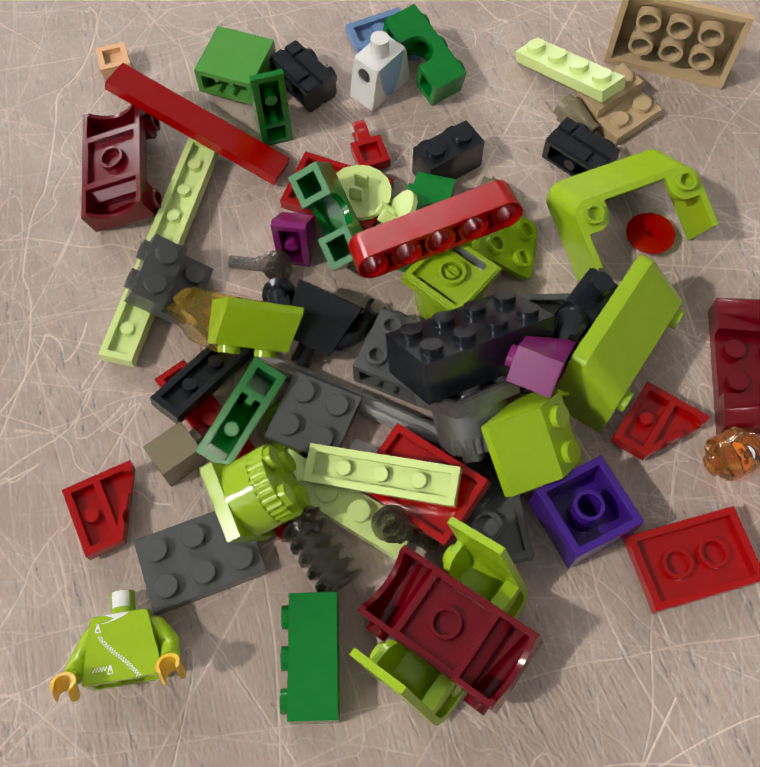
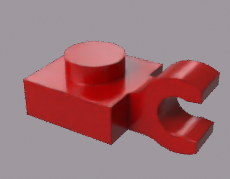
M364 119L353 122L352 126L355 132L352 133L354 142L350 143V151L356 165L371 166L378 170L390 167L391 159L380 134L371 137Z

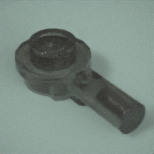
M280 250L265 252L264 256H257V258L230 255L228 259L229 268L261 271L269 279L285 278L288 280L293 273L292 259L288 254Z
M395 504L386 505L374 514L371 520V528L379 540L399 544L408 541L429 553H435L439 548V542L411 525L407 512L401 506Z

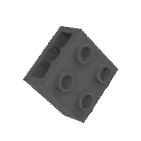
M382 308L353 364L354 381L417 406L415 393L389 372L386 333L400 329L404 324L417 323V321L410 319L400 311H389Z

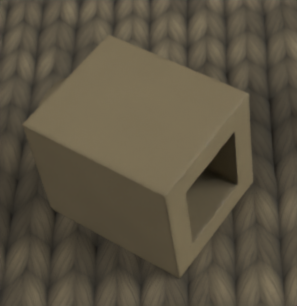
M181 421L143 446L150 459L171 487L207 462L206 458L195 452L202 441L201 436L195 428L188 432Z

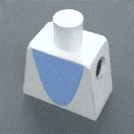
M384 31L373 32L370 36V43L353 59L350 97L370 111L376 110L410 79L406 48L389 37Z

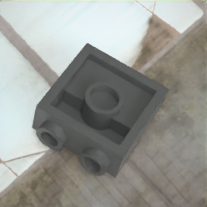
M155 233L150 241L144 239L138 249L136 258L141 261L137 270L132 268L126 278L123 287L129 290L124 301L189 330L195 321L213 268L186 256V248Z

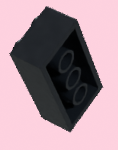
M498 290L494 295L480 300L468 301L461 307L450 311L437 312L431 318L417 323H407L402 325L400 329L386 333L389 372L425 403L431 405L509 373L510 368L504 366L511 346L513 344L518 346L526 336L554 338V315L518 295L513 290Z

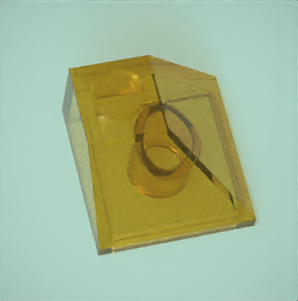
M191 287L177 293L173 298L174 302L166 309L190 341L217 352V344L207 343L212 299L233 297L255 301L262 300L237 292Z

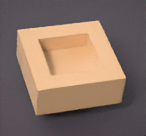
M125 42L95 48L104 79L109 78L122 62L132 68Z

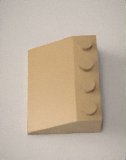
M622 0L604 61L618 65L624 63L630 68L722 89L754 22L755 15L692 0Z

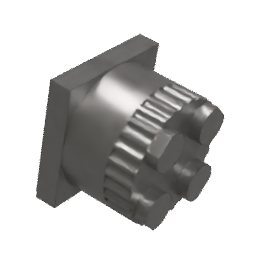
M500 376L431 405L425 403L416 394L414 396L418 407L432 411L441 450L448 455L462 456L464 463L483 460L485 453L489 452L481 426L508 405L506 398L519 393V386L506 381L507 376Z

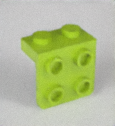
M523 216L510 227L466 243L500 266L505 272L521 280H527L532 276L537 226Z

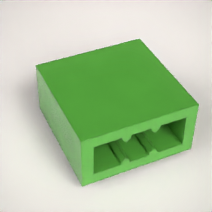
M217 26L194 68L199 91L252 105L249 76L271 71L269 59L276 52L274 40Z

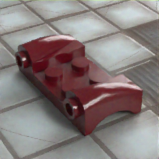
M132 104L123 112L115 115L101 116L90 113L83 115L81 219L95 232L127 226L155 217L158 209L161 208V194L147 182L146 140L157 137V131L161 129L160 121Z
M716 298L708 310L716 437L740 434L760 435V299Z
M403 545L400 549L394 567L382 586L371 598L361 604L357 610L370 621L366 626L367 630L383 642H386L389 636L397 640L453 681L467 693L463 701L483 716H485L488 709L495 714L498 713L543 643L538 633L406 545Z

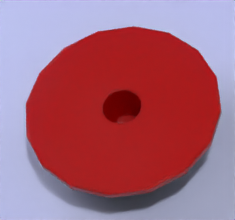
M651 212L640 213L634 216L628 222L626 228L627 239L631 245L647 254H661L669 250L674 244L676 237L674 227L670 221L659 214Z

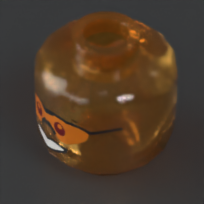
M734 426L709 438L705 443V456H703L702 460L707 471L713 476L718 475L729 482L736 481L757 470L760 466V440L748 429L744 430Z

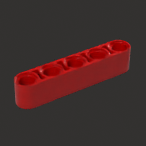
M496 180L361 231L350 239L348 249L360 276L369 279L376 278L510 227L521 218L523 209L509 184L503 180Z

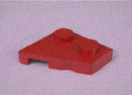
M647 381L610 442L643 461L703 427L710 416Z
M131 460L62 490L85 557L89 560L127 543L136 472Z

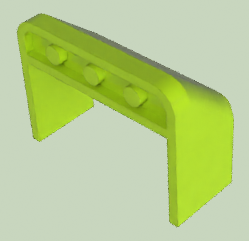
M649 149L556 182L547 192L546 204L577 281L582 279L589 268L599 270L603 267L591 235L602 231L607 226L610 215L605 202L663 182L688 241L719 225L698 173L693 168L660 150Z
M643 254L637 257L578 345L557 388V391L561 392L569 415L600 434L616 409L621 412L625 410L634 395V392L630 391L629 387L662 334L665 333L668 327L675 330L686 312L680 308L683 303L682 298L654 260Z
M451 516L447 524L458 541L450 545L445 551L442 559L444 564L443 571L517 619L526 604L528 589L506 548ZM390 639L376 645L370 654V658L355 647L349 654L371 675L435 726L440 725L450 716L466 693L457 684L395 639Z

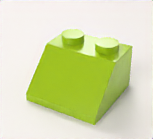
M233 297L212 299L207 343L217 344V352L240 354V348L254 349V356L276 359V352L288 353L302 319L304 307Z
M554 391L550 398L538 393L521 394L481 426L505 497H513L563 479L582 461L580 445L575 439L569 420V411L564 405L560 391Z

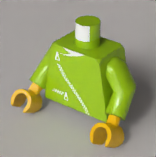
M134 590L112 592L110 594L111 614L91 618L89 629L83 632L64 671L54 676L50 681L49 687L55 702H58L60 695L68 690L70 701H78L81 694L78 685L81 682L84 688L100 691L155 680H161L163 685H167V678H171V672L176 670L180 678L183 679L186 677L187 672L181 662L180 637L163 617L156 616L149 609L136 610Z

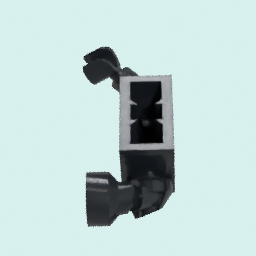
M589 268L554 314V338L572 340L576 342V345L581 341L618 287L610 275L595 268ZM575 345V347H574V350H573V352H572V355H573V353L575 352V350L577 349V346H576V345Z
M273 278L262 289L263 302L304 307L302 319L293 339L298 341L291 360L306 368H310L317 351L331 356L334 352L344 353L363 341L379 313L373 312L370 308L374 299L368 300L363 308L299 279L297 287H295L291 281L285 278Z

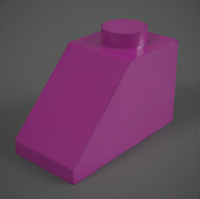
M303 212L279 213L272 219L270 225L278 263L310 267L317 235L315 216Z
M526 336L518 346L513 344L509 350L504 366L510 368L506 381L550 398L562 379L576 342L568 339Z

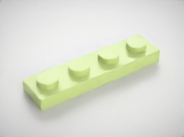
M538 37L530 40L525 46L515 51L518 63L603 103L625 88V76Z
M310 443L303 481L456 508L462 468Z
M289 449L288 452L296 463L297 468L293 472L296 475L297 481L306 488L310 496V505L307 507L396 561L400 549L403 545H407L417 526L360 491L303 481L307 459Z

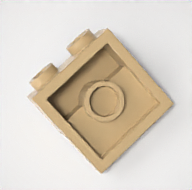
M624 63L615 68L612 65L606 67L625 76V88L603 103L576 91V97H580L594 121L600 126L597 131L604 138L611 140L615 146L659 118L662 111L659 105L641 91L644 81Z

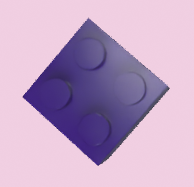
M601 455L571 470L563 479L536 488L529 501V505L568 569L620 542L626 536L634 534L645 522Z

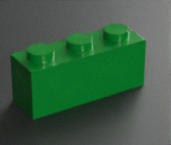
M337 592L289 593V605H282L281 626L282 630H288V646H281L280 664L281 671H288L287 688H281L280 714L287 715V722L291 725L340 723Z

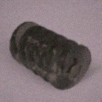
M321 507L311 508L294 518L283 530L282 538L284 542L291 543L290 551L293 555H300L298 560L300 567L309 568L306 575L309 581H317L315 585L317 592H338L357 579L363 570L360 567L349 571L347 567L354 560V556L348 555L342 558L339 556L346 547V544L344 542L331 544V541L337 535V531L332 529L324 532L322 529L327 525L329 519L322 517L316 520L314 517Z

